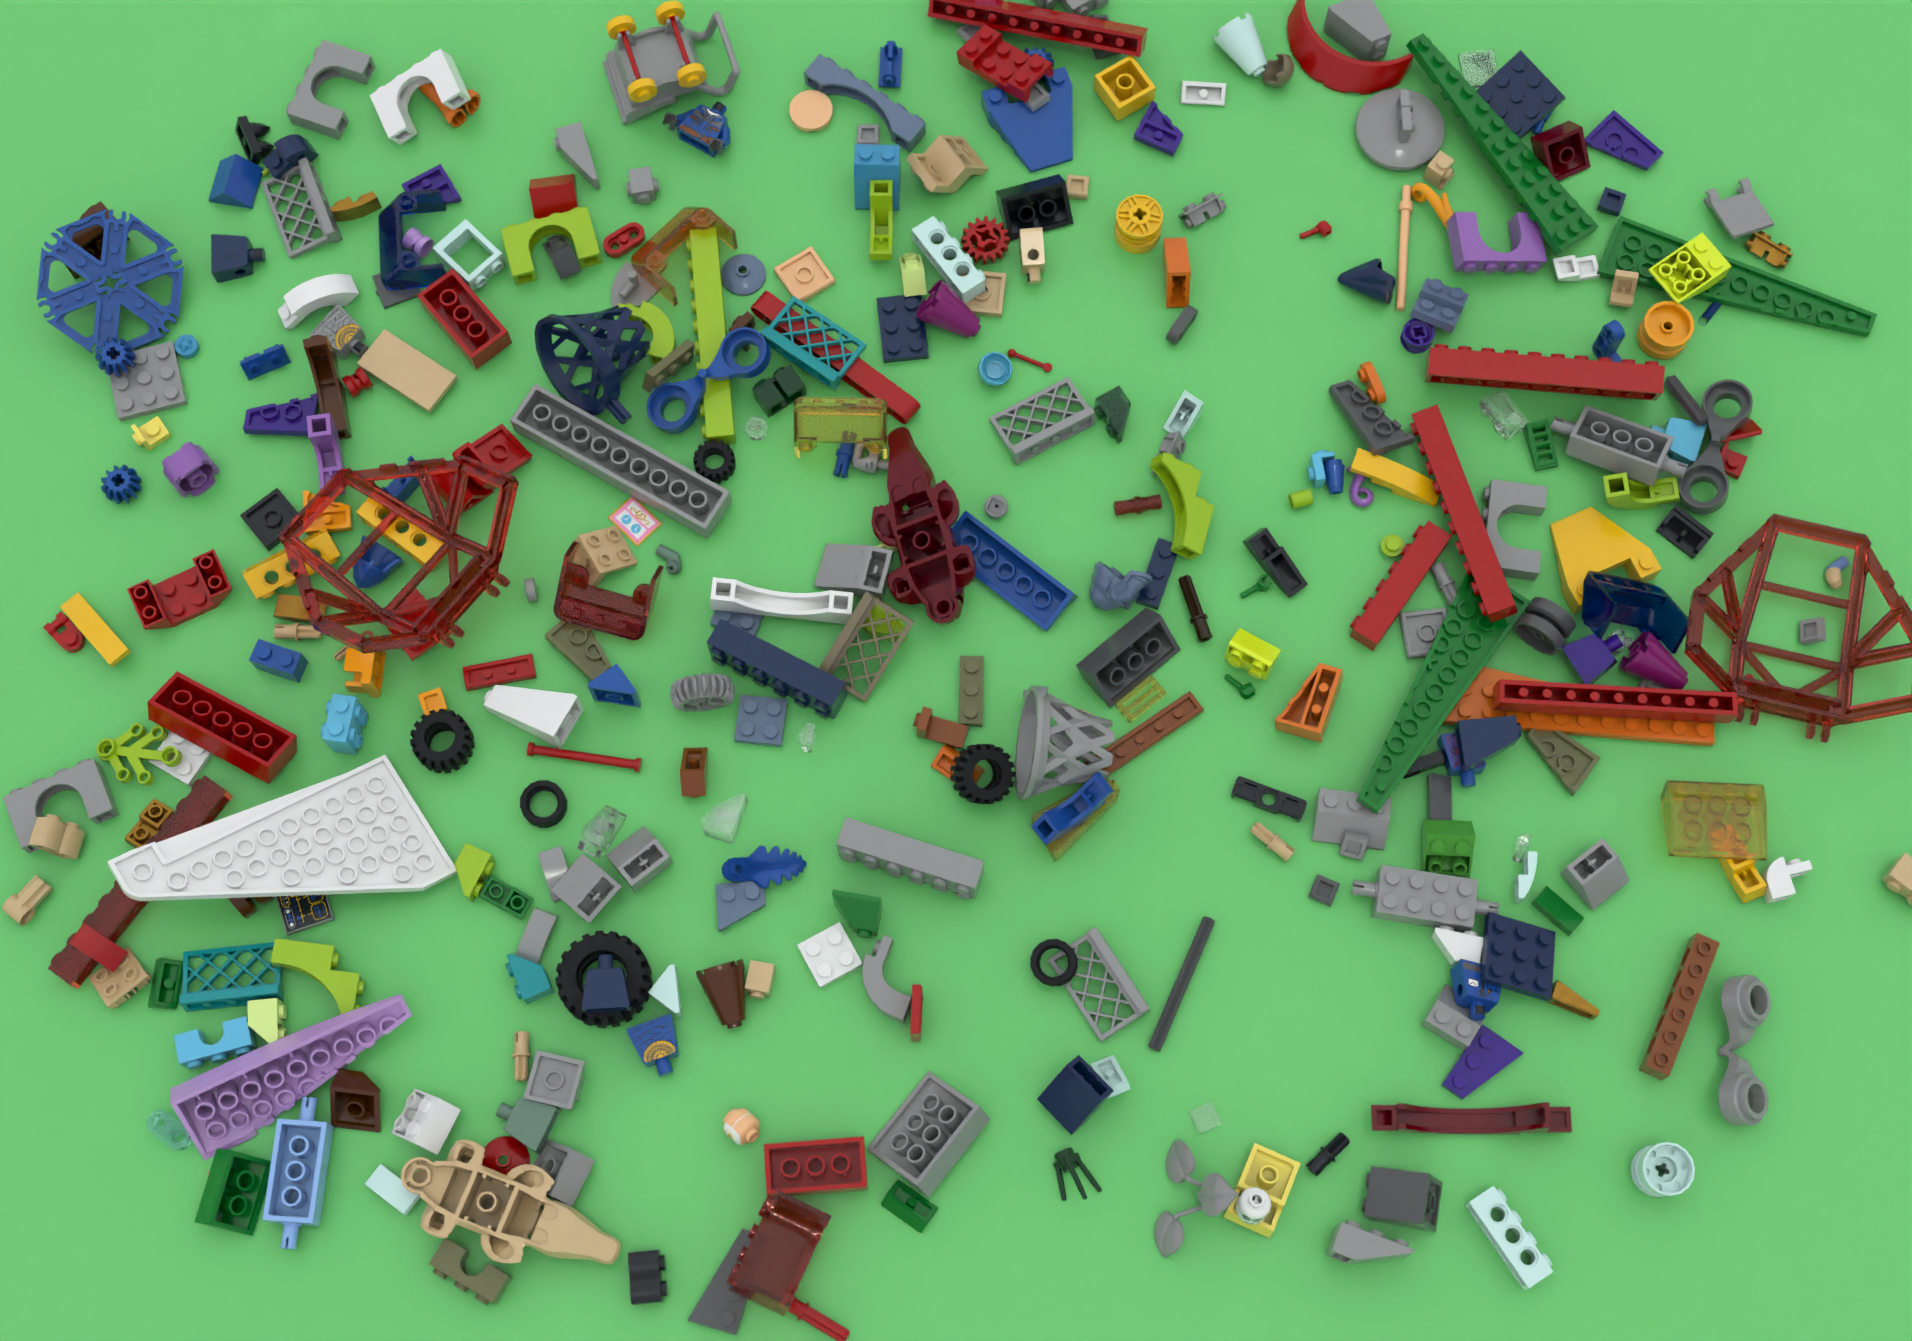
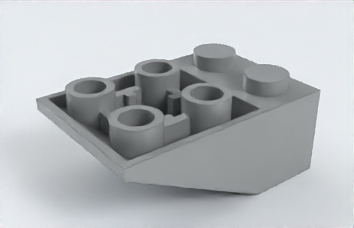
M826 543L815 587L825 590L854 593L853 596L860 598L868 591L883 602L888 583L887 576L891 572L894 561L893 551L871 545Z
M1346 1220L1345 1223L1341 1222L1335 1226L1325 1256L1350 1265L1405 1258L1411 1255L1414 1249L1409 1248V1243L1397 1238H1394V1241L1384 1238L1385 1234L1373 1229L1367 1232L1360 1229V1224Z

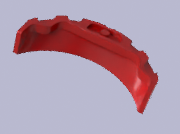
M1305 0L1296 1L1287 20V34L1292 55L1296 57L1301 65V69L1310 78L1322 83L1324 87L1345 94L1346 92L1361 93L1360 95H1369L1375 91L1399 85L1411 68L1414 58L1411 53L1394 60L1372 62L1354 59L1337 52L1327 45L1313 29L1307 16Z

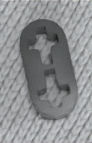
M1187 305L1169 330L1166 340L1177 345L1195 320L1198 310Z

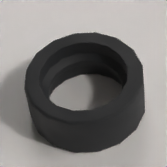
M538 780L524 789L520 797V808L524 817L532 825L539 828H549L558 824L564 818L567 811V800L562 789L556 783L548 780ZM549 791L556 796L558 804L552 815L538 817L531 812L530 800L536 793Z
M1048 939L1039 943L1033 950L1030 965L1034 976L1043 984L1051 987L1062 986L1075 976L1078 968V959L1074 950L1066 942L1058 939ZM1057 948L1066 954L1068 967L1063 975L1050 977L1042 972L1040 959L1045 951Z

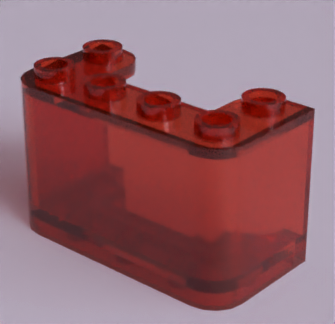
M776 1190L773 1196L768 1195L758 1213L762 1217L759 1225L753 1224L747 1237L752 1240L748 1248L743 1246L737 1258L741 1264L736 1263L726 1283L730 1285V1291L784 1316L792 1305L799 1283L821 1239L824 1228L829 1223L831 1215Z

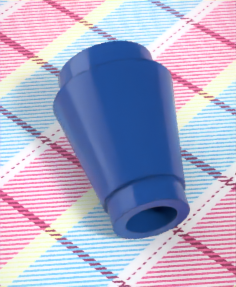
M1341 459L1324 461L1325 480L1329 494L1343 493L1345 465L1342 464Z

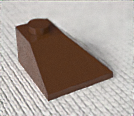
M338 1069L330 1085L331 1125L340 1128L380 1132V1089L364 1072Z

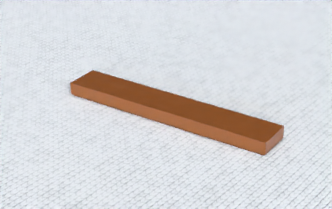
M1189 691L1105 748L1106 751L1113 755L1112 765L1101 770L1107 771L1110 776L1204 711L1203 707L1191 691Z

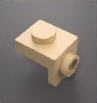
M1616 269L1609 303L1611 305L1632 307L1638 281V272Z

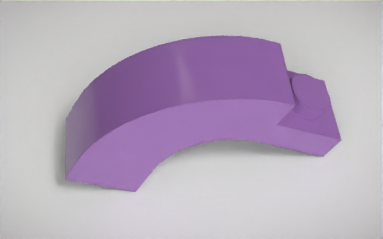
M330 413L306 416L308 438L314 447L318 463L320 493L322 497L346 494L343 452Z

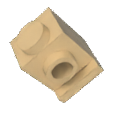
M1440 150L1428 164L1423 179L1439 190H1442L1454 176L1452 166L1455 160Z

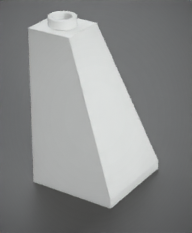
M495 685L492 690H489L484 697L485 703L483 704L489 713L558 749L562 748L584 711L578 696L575 694Z

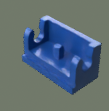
M409 456L407 459L408 464L387 488L383 486L380 490L381 494L389 497L398 508L405 503L429 475L425 465L420 461L417 463L412 456Z

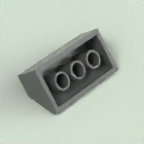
M1146 607L1076 666L1086 683L1111 708L1181 649L1162 616Z

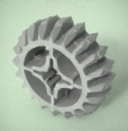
M719 673L694 674L693 676L680 678L673 683L670 692L674 708L680 711L684 710L685 712H702L725 707L732 703L735 694L731 678Z

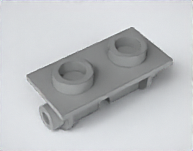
M1212 192L1204 196L1202 203L1197 206L1195 202L1184 207V213L1178 216H1185V226L1187 228H1194L1206 221L1204 212H1206L1209 219L1224 212L1226 204L1218 198L1223 193L1215 195Z
M1179 431L1176 434L1169 432L1168 435L1164 436L1159 451L1160 453L1172 454L1179 460L1181 454L1185 451L1186 441ZM1152 470L1151 473H1152L1153 475H1155V476H1158V475Z

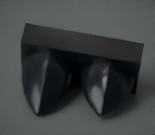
M247 116L238 117L235 131L245 155L249 161L259 165L260 158L269 154L274 148L268 142L257 140V138L265 135L270 130V127L261 123L249 122Z

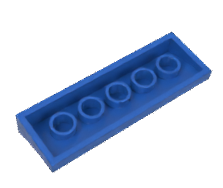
M966 510L952 527L957 545H968L973 554L977 571L975 577L1045 631L1051 628L1059 616L1077 597L1076 594Z

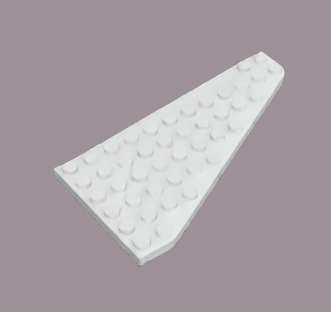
M386 755L342 775L163 841L152 842L107 861L109 869L124 894L137 901L424 891L457 874L455 865Z

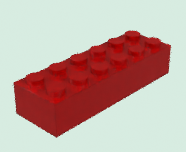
M178 671L147 702L149 720L267 784L276 777L297 753V735Z

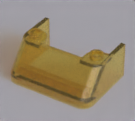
M799 397L794 400V448L796 458H801V451H812L813 448L817 447V443H863V447L868 449L869 452L879 453L882 451L883 459H888L887 437L889 425L887 402L878 398Z

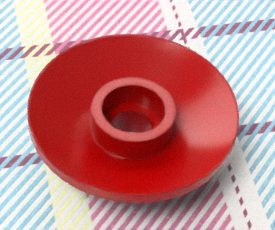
M498 1137L489 1142L484 1148L485 1156L482 1165L504 1175H507L517 1166L530 1164L528 1149L514 1137ZM507 1156V1163L501 1165L499 1162L500 1158Z

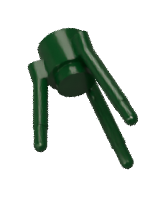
M1072 1147L1054 1154L1056 1162L1053 1165L1057 1173L1059 1190L1063 1201L1066 1200L1062 1169L1064 1173H1071L1084 1200L1087 1199V1195L1075 1170L1078 1166L1098 1192L1102 1191L1097 1181L1081 1161L1079 1154L1074 1153Z

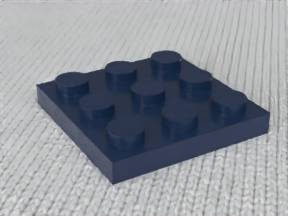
M1521 50L1476 90L1520 140L1566 99Z
M1491 912L1486 914L1480 982L1544 1001L1550 1000L1552 998L1555 931Z

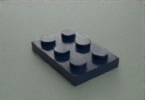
M899 295L877 298L884 363L929 359L925 322L920 321L916 317L917 310L922 302V295L909 297Z

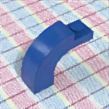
M1098 772L1065 802L1044 812L1031 827L1043 843L1047 845L1061 838L1094 814L1114 790Z

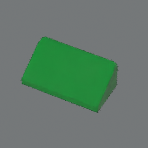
M1548 886L1531 903L1567 936L1584 919L1583 916Z
M166 958L156 959L148 1002L149 1008L177 1009L183 974V961Z
M900 1180L895 1182L881 1203L882 1207L919 1233L923 1232L938 1210L937 1206Z

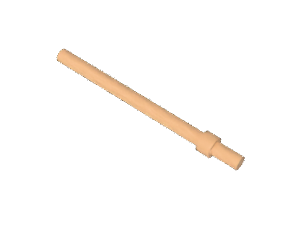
M1410 185L1402 186V201L1399 202L1401 221L1396 295L1397 311L1405 310L1410 213H1412L1413 208Z

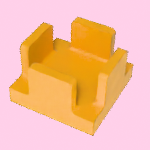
M367 638V641H351L352 648L346 650L344 671L354 673L353 681H345V687L351 693H366L370 697L380 698L386 660L385 650L375 638Z

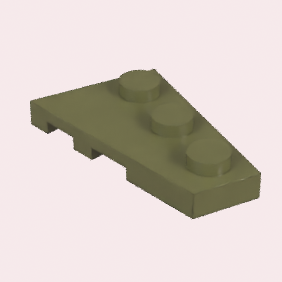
M579 606L545 634V639L590 681L611 668L606 655L594 637L589 623L586 622Z
M1531 729L1526 739L1573 796L1600 757L1562 731L1545 732Z

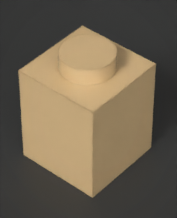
M750 960L744 988L746 993H750L749 997L764 999V996H771L776 972L775 964Z

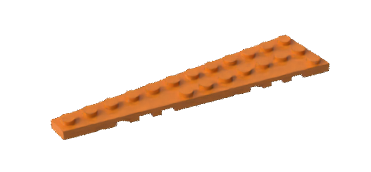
M1483 667L1443 722L1446 725H1456L1459 720L1516 715V721L1520 723L1522 731H1530L1531 729L1545 732L1562 731L1567 735L1713 746L1715 743L1714 723L1493 711V687L1499 679L1546 681Z

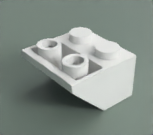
M414 1088L412 1094L406 1100V1105L401 1115L396 1119L391 1133L438 1155L461 1109L438 1097Z

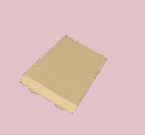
M385 329L357 362L358 367H361L364 371L429 413L432 412L458 379L455 374Z

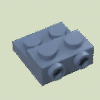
M1427 278L1410 316L1452 333L1469 295L1460 288H1451L1444 285L1438 279L1431 280Z

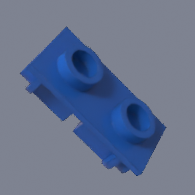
M888 41L884 47L880 48L878 87L900 88L902 48H898L894 41Z
M275 344V346L263 350V354L258 352L249 357H243L244 360L240 361V365L248 380L291 363L283 344Z

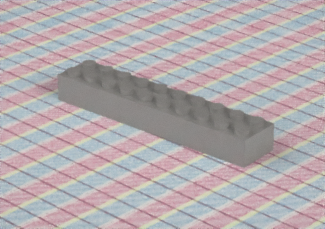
M534 384L510 419L514 431L706 538H709L732 502L730 491L537 384Z

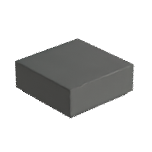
M1317 874L1308 898L1331 907L1340 883Z

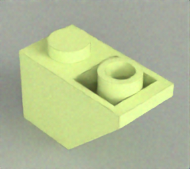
M910 252L898 257L904 297L927 294L921 254Z
M270 998L247 1001L248 1026L263 1039L271 1043L288 1036L283 1019L287 1018V1008L281 1000Z

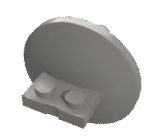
M1389 89L1375 94L1362 106L1356 120L1355 133L1359 147L1371 161L1389 170L1406 171L1419 168L1435 157L1442 145L1445 127L1440 111L1427 97L1412 90Z

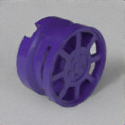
M1412 318L1403 327L1400 336L1401 344L1410 353H1423L1431 346L1435 329L1431 324Z

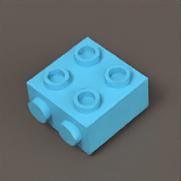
M333 693L331 701L327 702L326 714L328 716L326 723L322 724L321 737L333 752L356 755L358 748H361L363 743L361 732L363 726L367 724L368 712H366V709L357 697Z

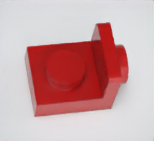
M1724 442L1720 452L1725 473L1727 476L1738 480L1748 457L1728 449L1730 443Z

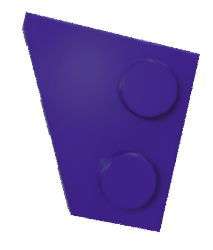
M1152 101L1134 134V140L1174 156L1183 139V133L1172 124L1167 115L1164 116L1157 108L1158 105Z
M441 164L401 184L413 206L459 203L462 201Z

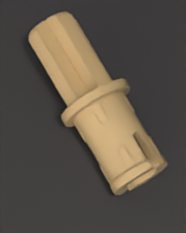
M299 622L291 625L275 624L274 627L275 639H295L300 641L301 638L322 637V627L318 625H301Z
M1260 822L1255 823L1250 830L1253 835L1267 845V850L1271 849L1285 862L1295 851L1294 848L1278 837L1279 834H1273Z
M526 1031L514 1032V1054H512V1058L515 1059V1081L518 1082L528 1080V1059L531 1058V1054L529 1053L530 1033Z

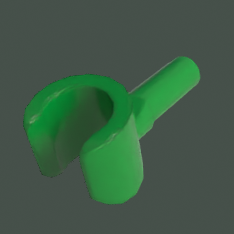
M1268 575L1260 576L1253 587L1240 593L1241 598L1243 599L1257 591H1268L1272 582L1268 585L1262 583Z
M1229 674L1225 676L1224 679L1238 689L1243 699H1249L1255 695V687L1252 683L1248 682L1243 686Z

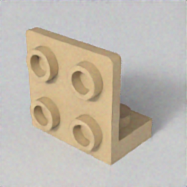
M617 526L578 535L569 549L590 588L598 586L606 573L632 567L637 563Z

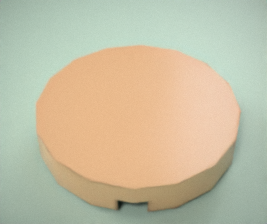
M807 90L800 92L793 98L790 103L789 114L792 123L798 129L804 132L815 130L817 132L823 130L831 122L833 106L831 100L824 93L817 90Z

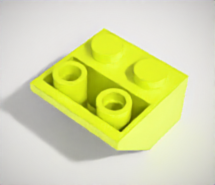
M1239 628L1230 640L1224 658L1231 666L1235 668L1241 667L1247 670L1250 676L1256 679L1262 678L1266 681L1279 658L1281 650Z

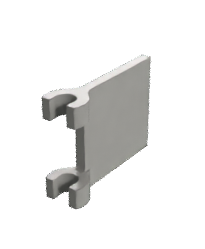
M1748 178L1738 181L1741 186L1736 190L1738 195L1723 200L1719 199L1715 188L1706 190L1708 198L1704 199L1705 205L1713 209L1732 239L1774 226L1773 220L1754 194Z

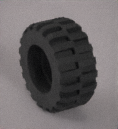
M595 931L593 936H590L589 933L583 935V940L578 943L575 940L570 944L571 949L569 952L564 951L561 956L563 961L557 965L558 977L555 979L560 999L576 1019L583 1021L584 1024L591 1027L592 1025H597L598 1028H606L607 1025L617 1027L624 1020L629 1022L633 1019V1014L636 1012L639 1014L643 1010L642 1005L644 1001L648 1002L650 997L648 992L652 988V972L648 960L639 946L625 935L619 936L617 932L610 931L609 934H605L603 931ZM599 955H613V959L619 961L626 970L632 1010L584 1013L582 1010L584 993L582 988L583 974L592 963L598 960Z

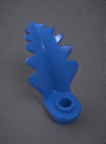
M759 846L749 857L730 858L724 862L722 874L725 879L731 882L752 881L761 888L769 887L770 879L775 884L781 885L782 876L789 881L792 880L791 874L798 877L799 872H803V868L806 867L807 863L802 859L801 855L797 857L795 851L789 855L790 850L787 848L780 855L778 846H774L769 853H767L765 846Z

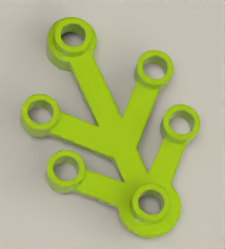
M134 723L128 731L118 738L102 739L96 747L98 757L103 761H110L116 772L117 780L124 784L129 783L133 778V773L123 766L119 756L127 757L137 774V781L144 786H149L154 781V775L145 769L140 759L161 761L168 767L178 766L182 761L181 752L173 746H167L162 751L144 749L155 740L159 742L165 740L167 737L166 729L157 725L145 735L146 728L140 723ZM140 728V731L135 734L136 730ZM161 731V734L156 736L157 732ZM132 738L139 739L130 747H123ZM127 772L126 777L122 779L123 774ZM148 775V778L143 781V778Z

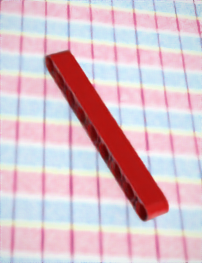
M764 291L750 309L759 319L770 325L786 304L769 291ZM792 308L789 311L790 317L802 316ZM804 320L791 322L792 332L806 330ZM807 320L808 329L818 328ZM779 324L774 330L780 334L790 332L789 324ZM823 333L809 334L810 344L824 342ZM825 333L826 342L834 341L832 337ZM807 335L793 337L794 343L798 346L808 344ZM841 345L827 347L829 356L842 354ZM825 347L811 349L814 357H826ZM844 347V353H845V354H847V353H852L851 351H849L847 348ZM859 357L842 377L843 381L904 425L921 408L915 398ZM843 359L830 361V367L837 372L844 366Z

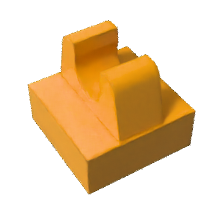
M441 687L418 695L426 717L430 715L429 711L435 710L436 713H439V709H445L446 712L449 711Z

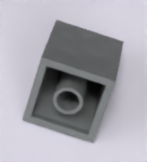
M1371 1166V1171L1366 1176L1367 1198H1364L1362 1203L1364 1216L1372 1221L1436 1232L1442 1182L1429 1173Z

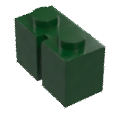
M791 365L777 369L773 374V378L762 379L752 388L755 400L768 418L806 395L805 384Z

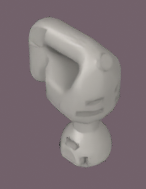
M860 440L857 442L852 457L853 467L862 472L876 474L878 469L888 471L889 461L880 460L882 443L870 440ZM867 449L868 456L862 458L863 450Z

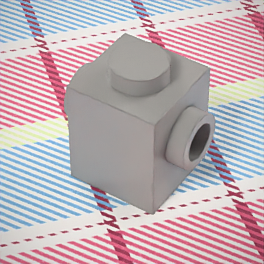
M651 167L629 169L630 182L626 183L628 196L633 197L634 204H647L651 201H656L655 192L659 191L657 178L652 176Z

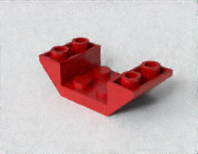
M214 549L193 558L195 566L155 585L147 579L127 589L145 630L176 627L217 608L232 591V587Z

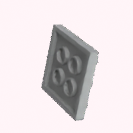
M173 341L134 350L133 353L136 354L137 359L132 360V362L135 364V367H127L128 374L121 371L119 377H116L114 372L110 375L117 416L121 422L188 405L179 360Z

